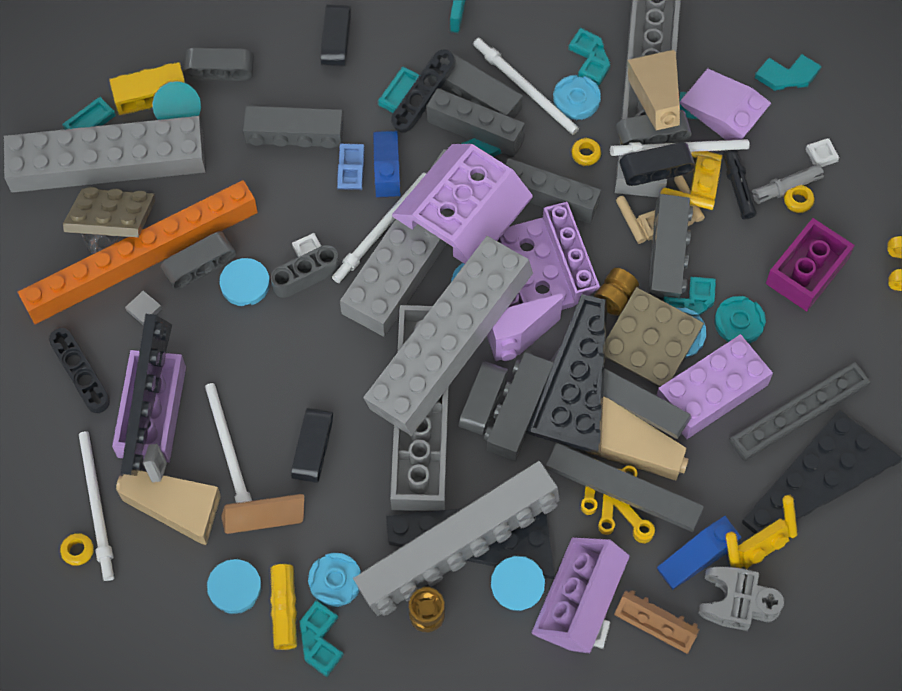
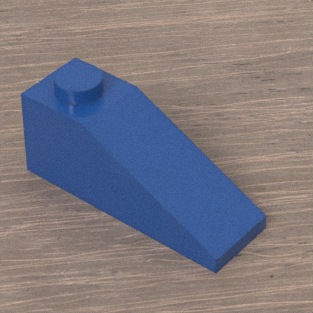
M397 131L373 132L376 197L400 196Z
M726 516L704 529L657 567V570L672 590L728 553L726 534L728 532L736 534L739 544L741 536Z

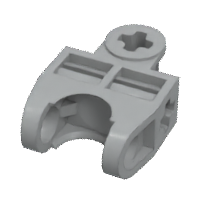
M712 567L706 569L705 579L721 588L725 594V599L720 602H713V604H700L698 613L703 618L721 626L748 631L751 619L763 622L776 620L783 608L784 599L782 594L776 589L757 586L759 572L735 567ZM745 581L744 590L742 594L743 582ZM766 601L770 602L771 609L766 608ZM741 605L739 618H737V617H738V612H739V606Z

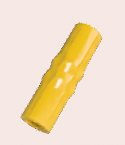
M278 564L270 568L273 643L275 649L288 650L297 647L294 568L290 564Z

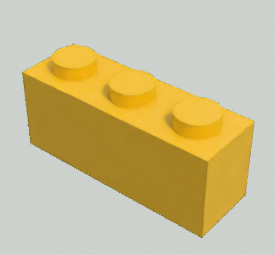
M180 62L166 64L154 69H144L137 73L120 75L109 79L119 115L152 108L155 93L168 82L180 81L185 83Z

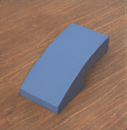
M340 144L338 189L362 190L364 144Z

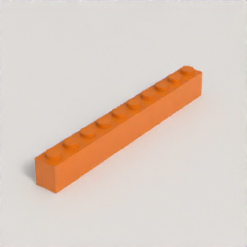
M244 180L143 229L139 238L127 237L18 291V294L35 325L177 254L211 234L221 232L257 214L255 198Z

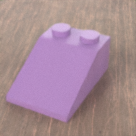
M708 68L679 102L681 106L725 140H742L771 104L753 88Z
M562 293L511 306L505 310L487 334L495 361L514 359L560 320L563 301Z

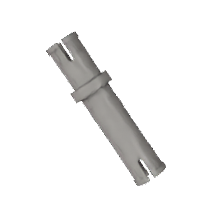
M815 164L779 180L775 178L769 184L753 189V199L757 204H760L774 197L780 198L784 196L786 191L796 186L806 185L824 177L822 174L824 173L823 169L819 164Z

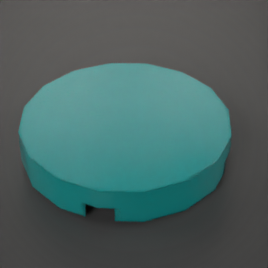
M180 81L168 82L161 86L155 93L152 102L153 113L157 120L199 116L201 110L200 98L197 92L189 84Z
M733 296L724 300L717 309L714 318L715 328L719 335L727 342L740 334L748 344L756 341L762 335L766 323L765 313L757 302L748 300L749 298L744 296Z

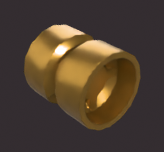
M613 268L605 278V284L596 291L593 297L606 300L607 313L619 316L636 287L639 288V283L626 270Z
M432 588L416 590L409 600V615L412 625L422 632L435 631L442 625L445 613L442 595Z

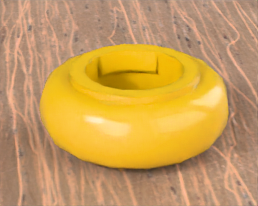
M580 139L572 147V158L580 165L591 166L600 159L601 148L593 139ZM590 149L593 154L585 156L580 153V150Z
M804 185L796 186L786 191L784 195L785 205L796 213H804L810 210L815 200L811 189ZM801 195L806 201L803 203L796 202L792 196Z
M75 533L64 539L61 544L60 553L66 563L72 566H80L90 560L93 555L94 546L88 536ZM77 543L84 545V550L80 555H70V549L73 545Z

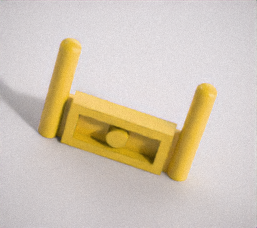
M709 151L691 152L692 157L696 158L690 194L669 188H663L661 194L689 197L690 205L713 210L722 155Z
M786 495L783 497L785 520L780 518L740 545H738L737 536L734 532L726 534L730 567L739 569L745 567L747 569L753 564L761 562L765 556L773 551L784 547L789 542V537L794 538L797 536L794 499L792 496Z

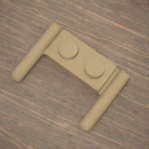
M682 175L674 177L679 191L690 194V189ZM619 196L616 202L637 243L641 244L646 240H652L655 210L636 218L626 198ZM689 205L693 207V215L691 221H688V226L705 218L700 207Z

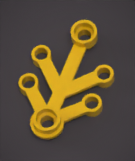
M625 466L623 469H619L623 472L630 471L637 477V470L633 466ZM585 486L581 510L586 515H592L597 510V501L594 499L595 490ZM603 494L602 518L598 525V529L602 534L609 535L614 531L615 522L612 519L614 505L634 527L633 537L636 541L648 543L652 540L655 527L650 521L642 520L628 504ZM592 503L594 508L589 510L584 505ZM604 522L610 523L611 528L604 529L602 527V524ZM646 526L649 532L642 533L639 528Z

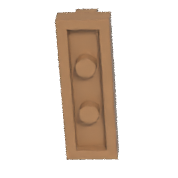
M634 590L630 592L625 591L614 615L688 654L699 632L697 624L694 623L691 626L683 621V616L676 618L673 614L652 603H648L647 597L643 600L635 596L636 591Z

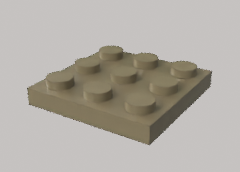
M95 187L82 188L63 222V230L70 233L139 238L155 203V196L145 191L124 192L120 189L98 190Z
M636 287L606 339L605 358L661 387L675 377L704 323Z

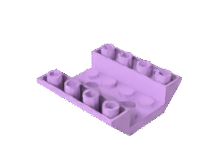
M452 144L394 211L392 217L412 230L419 224L453 247V257L466 264L486 236L496 241L502 236L533 198V195L513 169L473 144ZM475 173H480L484 176V179L475 181L471 176ZM451 209L455 213L450 217H445L441 214V211Z
M568 202L545 207L542 218L510 226L497 240V242L529 259L533 272L532 276L508 307L562 293L563 310L577 305L582 294L590 296L600 288ZM523 243H530L534 248L531 251H523L520 246ZM539 285L547 286L549 292L540 294L536 291V287Z

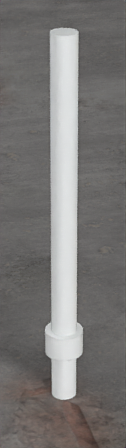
M480 38L474 41L473 45L485 55L484 58L491 65L495 64L572 135L579 130L577 125L502 59L501 54L495 48H490Z
M748 139L684 142L688 144L690 152L748 149L750 145ZM630 142L628 145L611 146L610 154L611 156L627 155L675 143L641 144L640 142Z
M426 173L420 175L352 254L349 253L342 260L343 264L332 276L335 282L340 283L350 270L354 271L360 264L359 260L395 220L392 217L394 211L423 179Z
M214 383L207 384L205 389L236 491L235 501L236 503L252 501L250 493L246 491L216 386Z
M89 432L79 433V440L98 545L96 556L97 561L101 563L103 580L110 581L114 579L111 562L113 552L112 547L108 545Z

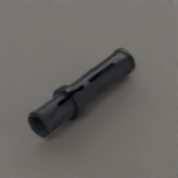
M725 150L722 156L728 170L726 176L731 180L741 218L751 219L756 216L757 211L755 210L745 178V167L741 165L737 150Z

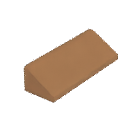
M297 494L226 504L221 516L224 531L226 534L302 523L304 517V495Z

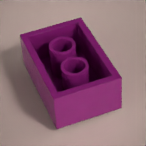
M812 218L771 268L765 284L807 312L849 260L855 245Z

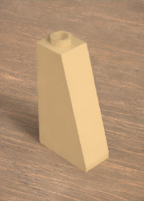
M675 50L628 60V81L655 130L680 125Z
M603 397L601 455L586 451L587 453L633 466L675 481L679 472L685 473L689 458L684 457L686 447L609 398Z
M138 471L137 476L125 474L119 476L116 490L122 501L200 544L207 545L221 498L218 487L163 476L159 482H152L145 471Z

